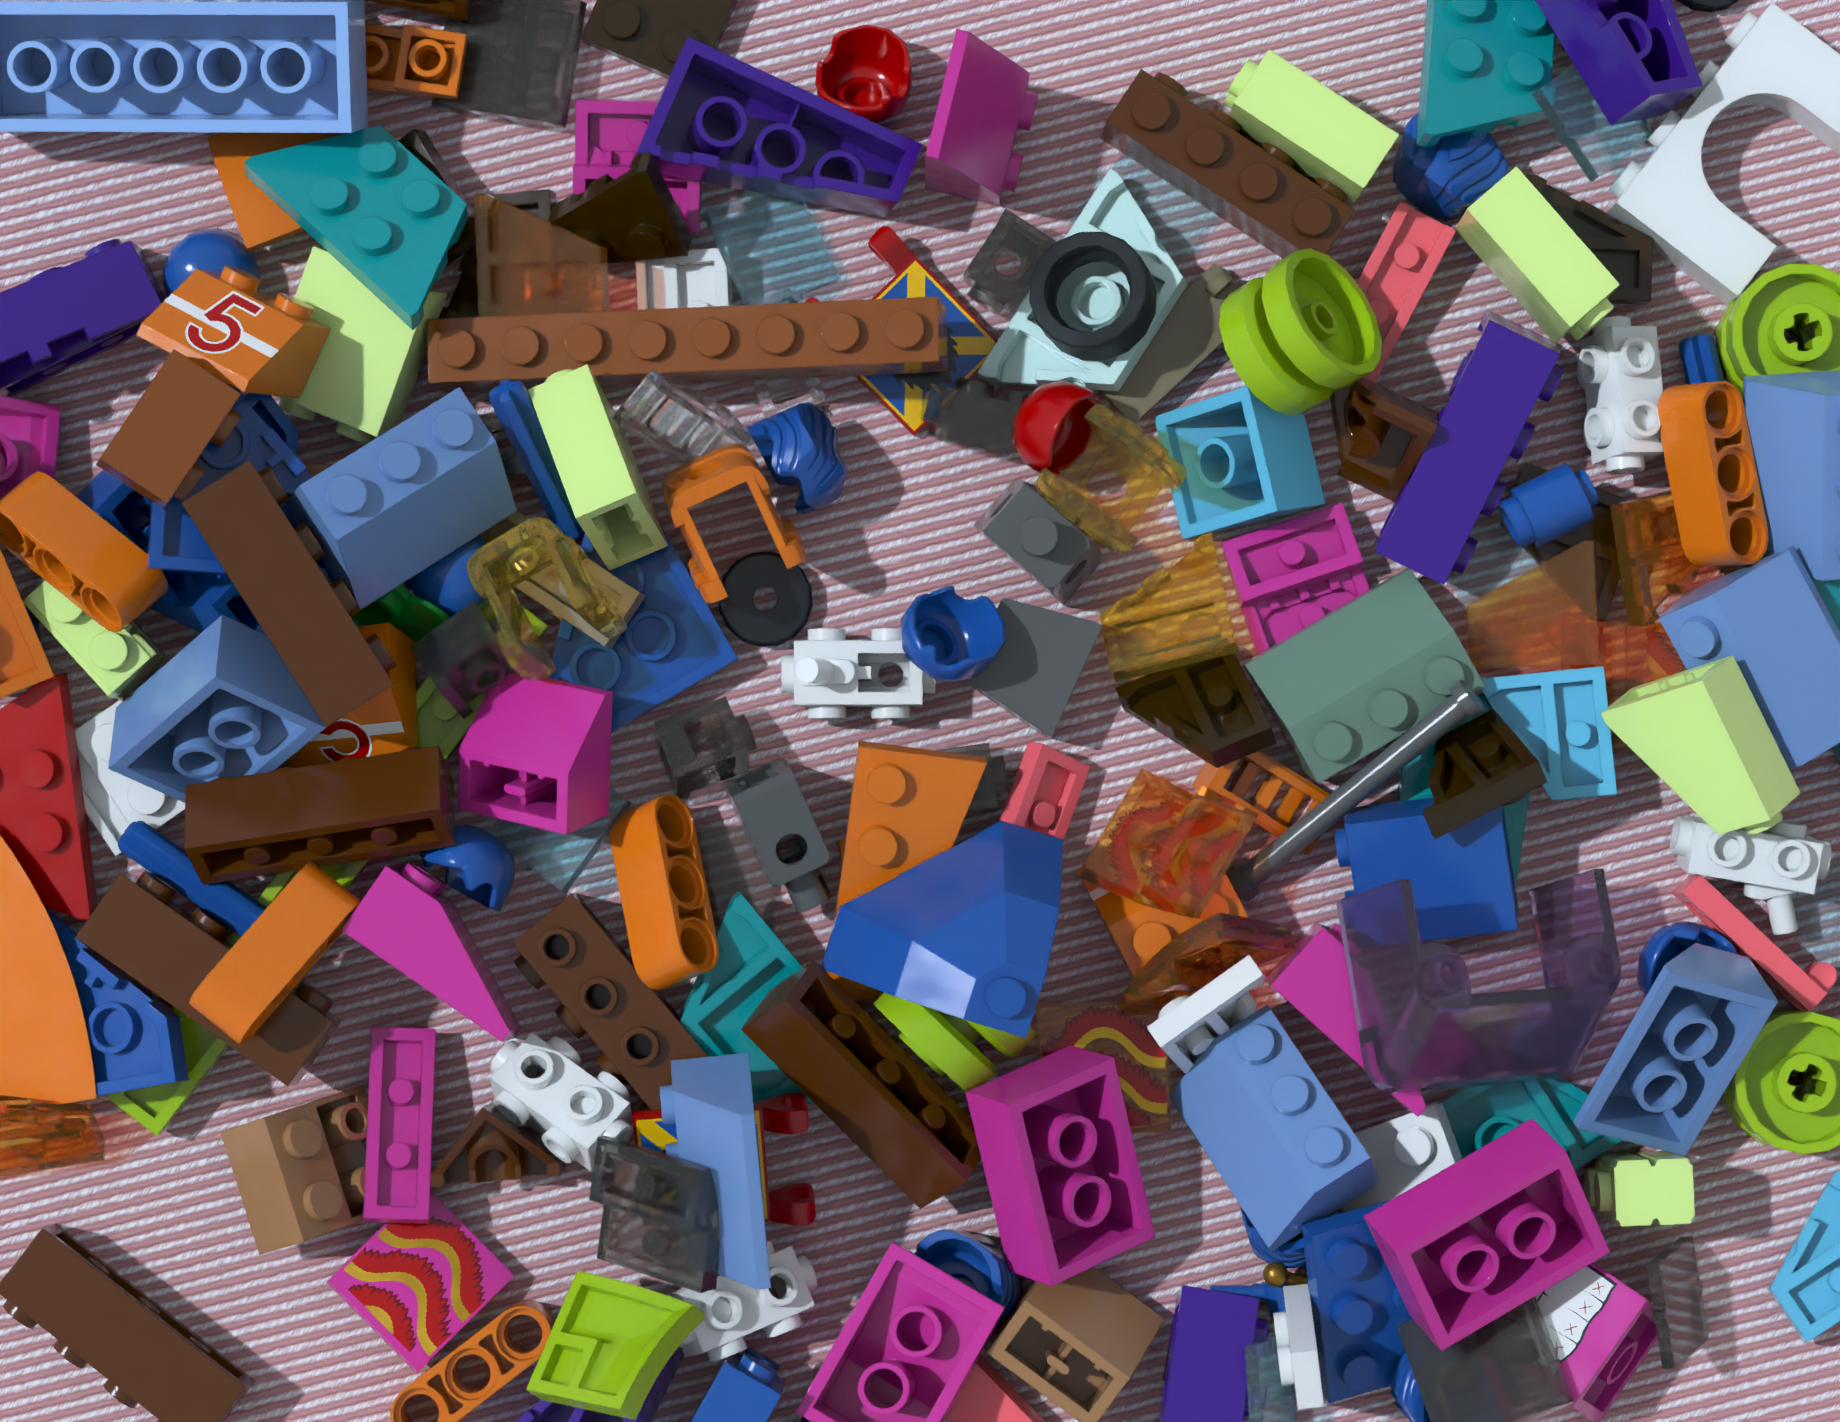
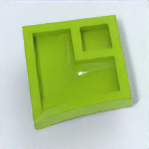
M577 1271L526 1390L543 1401L636 1420L647 1395L662 1369L680 1344L702 1322L705 1313L693 1304L650 1289Z

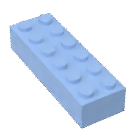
M0 0V132L353 133L368 127L364 0Z

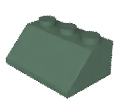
M1409 568L1395 574L1243 663L1303 772L1318 784L1406 733L1452 695L1450 688L1459 680H1463L1474 692L1485 687L1455 630Z

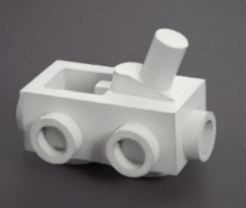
M1606 317L1593 328L1592 335L1580 340L1581 352L1578 358L1577 378L1582 387L1585 388L1587 407L1583 440L1588 449L1591 450L1592 465H1606L1607 474L1636 473L1646 469V460L1664 454L1659 432L1661 423L1657 407L1659 398L1663 393L1657 326H1631L1630 317Z
M901 628L871 629V640H846V629H808V640H794V655H782V693H794V706L808 707V719H846V707H871V719H910V707H923V693H935V679L921 671L904 653L902 649ZM888 663L898 665L903 671V680L894 687H887L879 681V670Z
M1685 815V817L1677 816L1670 839V852L1677 855L1676 865L1687 873L1744 882V896L1760 900L1766 899L1773 935L1788 934L1798 930L1791 894L1796 892L1815 893L1817 879L1824 880L1827 876L1832 849L1830 842L1806 836L1807 825L1788 820H1782L1775 826L1753 835H1748L1745 828L1718 835L1701 817Z
M531 1033L521 1045L515 1041L506 1043L495 1055L490 1067L493 1073L490 1081L494 1094V1107L517 1127H522L526 1123L541 1134V1139L545 1146L560 1160L571 1163L575 1159L591 1172L595 1168L598 1171L612 1169L618 1162V1154L627 1145L633 1133L632 1112L630 1103L627 1101L630 1098V1094L626 1087L608 1072L602 1071L595 1078L578 1066L581 1063L578 1053L571 1045L557 1036H553L546 1043L537 1035ZM538 1072L542 1074L538 1078H533Z
M771 1240L767 1241L770 1279H772L779 1299L772 1296L769 1288L755 1289L701 1267L679 1276L683 1288L667 1295L693 1304L705 1313L702 1322L679 1346L682 1348L685 1357L707 1352L710 1361L715 1362L747 1349L743 1336L763 1328L767 1339L802 1326L803 1323L799 1313L815 1306L810 1293L817 1289V1277L810 1261L803 1255L796 1257L792 1246L774 1250Z

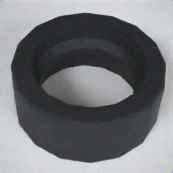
M1079 232L1057 241L1040 257L1030 278L1029 303L1037 324L1061 352L1083 361L1108 360L1128 352L1146 335L1156 314L1157 290L1149 269L1141 256L1125 240L1105 232ZM1091 262H1107L1117 266L1126 276L1130 286L1129 302L1124 312L1113 323L1096 331H1080L1070 327L1061 318L1056 305L1057 293L1063 280L1076 268Z

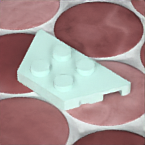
M1109 169L1065 238L1079 232H1105L1125 240L1141 256L1149 269L1157 290L1156 314L1146 335L1128 352L1111 359L1080 360L1061 352L1044 334L1036 322L1029 303L1028 294L977 372L986 382L999 385L1039 387L1042 384L1067 381L1090 390L1119 391L1187 287V283L1116 171ZM1091 262L1076 268L1063 280L1057 293L1056 305L1061 318L1070 327L1080 331H1096L1113 323L1124 312L1129 302L1130 286L1126 276L1117 266L1107 262Z

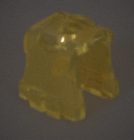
M1097 404L1084 416V420H1086L1092 431V436L1085 453L1067 468L1060 478L1044 468L1036 481V488L1045 496L1044 499L1072 523L1077 521L1080 524V529L1085 531L1090 537L1092 536L1111 552L1116 550L1119 553H1128L1139 540L1129 531L1161 489L1170 487L1177 490L1184 482L1187 473L1182 464L1168 456L1169 450L1161 445L1159 441L1155 440L1151 435L1145 439L1141 436L1143 429L1123 415L1118 418L1106 406ZM1112 470L1124 479L1126 493L1118 504L1102 506L1096 503L1090 496L1089 482L1097 472Z
M535 517L524 521L479 548L469 558L466 568L474 590L482 598H488L501 630L494 637L511 668L530 681L533 679H544L557 672L524 612L513 587L554 564L574 609L588 624L609 639H613L627 629V625L616 603L592 582L582 563V560L587 558L582 547L572 537L564 535L555 523L542 517Z

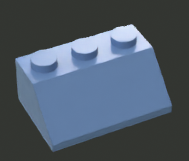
M1840 370L1743 376V402L1768 526L1769 541L1767 550L1761 559L1793 545L1810 578L1821 581L1840 580Z
M460 387L302 483L289 497V500L284 503L298 525L305 522L325 553L321 560L335 580L338 578L342 579L361 610L517 511L496 440Z
M1793 545L1767 556L1755 564L1742 567L1686 592L1659 617L1686 670L1731 655L1734 656L1789 770L1806 764L1840 743V631Z
M221 615L116 707L108 769L185 803L186 785L210 782L220 777L235 778L273 772L326 727L268 637L243 623Z
M1695 943L1667 962L1573 1120L1577 1129L1686 1156L1778 1003V1000L1750 958Z
M1268 1005L1234 1025L1222 1035L1215 1037L1207 1049L1194 1062L1189 1072L1183 1076L1169 1094L1177 1110L1270 1252L1302 1233V1224L1326 1218L1380 1183L1371 1157Z
M749 1053L671 1060L672 1085L660 1086V1100L663 1125L676 1124L678 1143L666 1144L669 1183L682 1182L684 1200L672 1201L675 1240L688 1239L690 1264L755 1289L771 1288Z

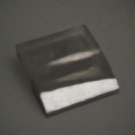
M471 0L467 21L446 17L444 31L463 33L468 36L458 99L433 98L431 106L443 112L500 117L510 123L566 128L587 3L581 0Z
M610 1136L597 1137L589 1200L604 1205L597 1258L699 1293L716 1289L719 1267L720 1227L718 1201L711 1169Z
M1536 1297L1529 1299L1442 1351L1414 1319L1396 1326L1431 1422H1531L1575 1403Z

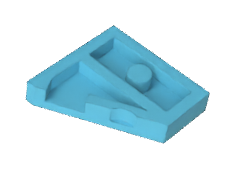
M1604 666L1481 678L1485 687L1481 688V691L1492 708L1539 761L1547 780L1542 786L1552 801L1617 795L1611 730L1601 716V712L1608 707Z
M1840 1170L1831 1176L1768 1288V1291L1804 1343H1808L1840 1321Z

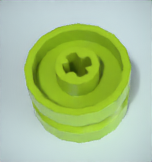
M1311 248L1293 252L1273 265L1264 277L1254 278L1230 293L1220 308L1219 328L1224 349L1236 373L1254 396L1272 410L1289 416L1310 411L1329 399L1335 389L1348 387L1373 372L1381 359V334L1376 315L1364 292L1348 271L1330 256Z
M1786 264L1760 275L1756 280L1748 284L1737 298L1726 305L1716 329V347L1724 379L1738 389L1742 399L1743 376L1840 370L1839 273L1818 264ZM1786 330L1792 331L1797 335L1799 339L1798 348L1797 341L1790 344L1787 343L1784 336Z
M885 992L873 1003L902 1032L899 1035L902 1041L940 1076L946 1073L965 1092L997 1077L995 1064L974 1044L981 1035L1003 1055L1016 1057L1038 1034L1030 1027L1027 1037L1023 1038L964 1020Z
M1794 1009L1771 1013L1721 1096V1101L1735 1126L1758 1143L1799 1154L1830 1151L1840 1145V1021L1837 1018ZM1792 1071H1799L1803 1076V1083L1800 1089L1793 1092L1796 1086L1788 1084L1789 1075Z

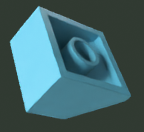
M1245 386L1154 416L1182 539H1190L1277 519L1326 504L1304 413L1289 416L1274 411L1254 396L1250 389Z

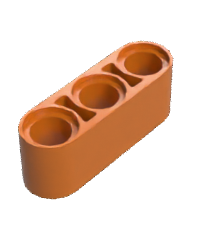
M1727 381L1670 386L1664 390L1657 405L1661 423L1659 432L1681 545L1685 556L1692 564L1698 567L1755 564L1765 554L1769 538L1748 422L1741 394L1733 384Z
M39 471L32 473L0 499V543L108 631L120 632L167 593L168 583L163 571L147 569V553L46 473Z
M672 794L661 795L618 814L612 820L609 828L610 843L632 961L641 981L650 989L657 991L667 989L711 971L716 966L719 957L717 936L692 813L686 803L678 796Z
M309 862L294 876L206 976L193 993L189 1004L239 1045L244 1044L263 1025L343 933L341 931L361 901L315 863Z
M521 1300L509 1306L409 1383L393 1401L390 1410L391 1422H413L407 1413V1403L409 1397L416 1394L430 1396L436 1402L439 1408L437 1422L459 1421L540 1358L556 1321L551 1310L543 1303L534 1300ZM517 1315H528L538 1321L542 1329L540 1344L533 1348H523L516 1345L509 1335L511 1319ZM472 1354L482 1357L490 1367L491 1377L488 1384L482 1387L466 1385L458 1374V1363L461 1357Z

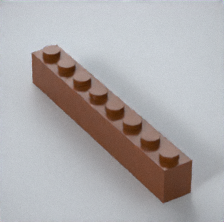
M938 296L427 319L428 383L445 393H450L459 387L463 392L490 391L499 386L500 381L508 378L523 382L528 390L544 383L549 376L565 369L575 370L588 364L600 386L948 372L947 309Z

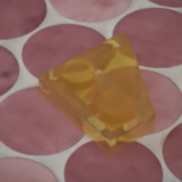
M1212 532L1203 534L1193 541L1195 549L1170 569L1166 570L1163 566L1142 582L1140 589L1136 593L1128 597H1122L1099 615L1101 625H1103L1102 632L1110 671L1115 682L1239 652L1217 546Z

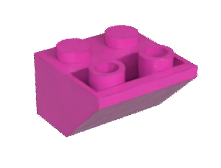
M506 668L497 671L459 748L458 809L565 835L609 815L613 692Z

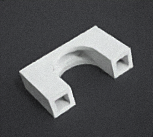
M1771 3L1759 17H1756L1749 10L1725 39V42L1734 48L1720 67L1709 60L1699 73L1703 86L1691 94L1695 97L1693 102L1681 117L1672 110L1665 116L1647 140L1656 147L1643 166L1632 160L1609 189L1618 198L1606 213L1620 224H1628L1652 237L1653 249L1725 305L1740 295L1777 245L1728 209L1710 189L1703 173L1701 154L1706 131L1713 119L1735 107L1746 105L1770 107L1792 118L1840 155V54L1774 3Z

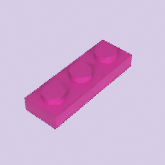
M371 1026L363 1222L428 1224L436 1029Z

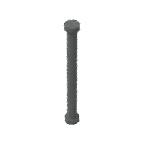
M1459 680L1450 688L1452 695L1323 801L1242 867L1234 864L1225 871L1237 894L1244 900L1251 901L1260 893L1258 886L1412 760L1465 717L1470 715L1476 718L1485 710V706L1471 687L1463 680Z

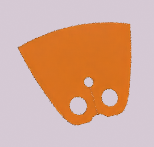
M0 835V1109L41 1107L97 1099L94 1066L86 1022L67 957L37 891L16 856Z

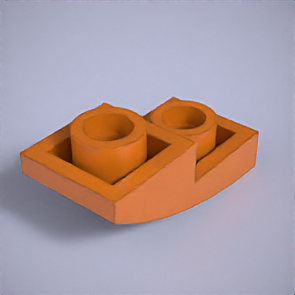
M365 24L368 92L425 98L458 99L468 41L467 34L404 25L403 29Z

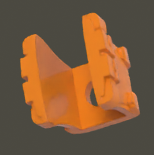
M742 444L723 446L677 467L664 477L661 486L663 498L669 509L672 521L676 528H680L691 551L688 567L696 589H699L706 603H715L728 597V594L688 508L744 482L747 483L786 568L789 569L796 566L807 557L801 543L802 539L797 533L796 527L789 517L784 516L782 513L778 514L769 495L771 494L770 487L754 455Z

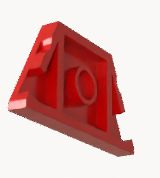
M62 673L54 674V677L37 683L0 709V835L23 867L44 906L77 919L86 920L96 909L98 902L68 674Z

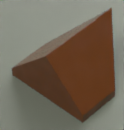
M1363 377L1348 387L1335 389L1330 396L1341 467L1337 475L1395 502L1436 431L1438 412Z
M492 1102L481 1108L430 1174L432 1188L470 1181V1184L496 1180L522 1179V1176L547 1174V1177L560 1176L566 1171L565 1162L557 1158L538 1136L525 1125L517 1127L498 1111Z

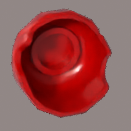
M867 24L841 30L833 36L832 45L827 57L823 62L819 61L817 63L815 80L817 96L877 124L894 117L906 104L912 88V63L906 42L890 29Z
M1056 381L1040 385L1023 400L1014 419L1013 437L1021 459L1035 472L1057 479L1061 475L1060 471L1069 468L1085 453L1094 431L1095 413L1101 409V404L1093 397L1094 392L1072 382Z

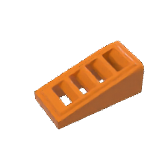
M1261 751L1243 757L1244 762L1227 790L1223 787L1240 759L1219 768L1205 762L1193 783V788L1275 837L1280 836L1288 829L1286 826L1304 795L1313 800L1305 814L1330 795ZM1261 769L1267 775L1249 804L1242 799ZM1285 783L1290 788L1271 818L1265 813L1281 785ZM1319 837L1301 852L1309 856Z

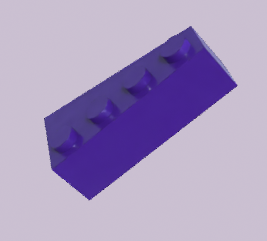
M1535 0L1610 125L1662 116L1703 86L1672 0Z
M687 37L634 157L641 153L651 152L663 175L886 217L898 203L923 145L695 39Z
M1486 309L1477 330L1483 333L1475 349H1470L1466 357H1463L1448 393L1451 397L1446 407L1442 406L1438 412L1436 431L1393 503L1375 541L1376 553L1443 585L1451 570L1462 575L1478 543V540L1469 535L1480 513L1490 518L1495 511L1507 483L1499 480L1498 477L1509 456L1519 460L1523 455L1536 427L1527 422V419L1538 398L1547 403L1549 402L1565 369L1556 364L1560 352L1552 340Z

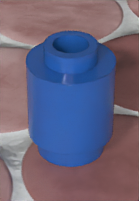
M1564 463L1509 490L1510 497L1499 502L1498 508L1516 545L1522 549L1533 543L1538 548L1592 522L1594 516L1591 507L1599 504V498L1587 473L1583 469L1574 473L1568 464Z

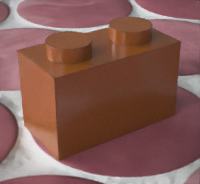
M173 349L96 465L162 509L172 496L183 502L205 472V469L195 462L210 441L221 448L242 417L241 414L232 409L241 393Z

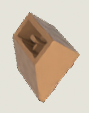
M364 1085L220 1132L259 1254L305 1242L363 1221L368 1097Z
M1093 1266L1054 1286L1033 1280L1017 1301L1013 1311L988 1340L986 1353L1077 1421L1098 1422L1132 1376L1165 1318Z

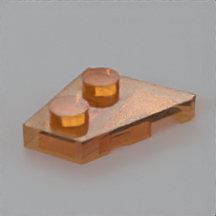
M1671 490L1610 505L1628 627L1654 624L1660 617L1656 609L1670 594L1683 593L1697 578L1698 571L1701 568L1692 564L1683 551Z
M1587 539L1467 605L1469 658L1476 669L1594 665L1600 663L1595 539Z

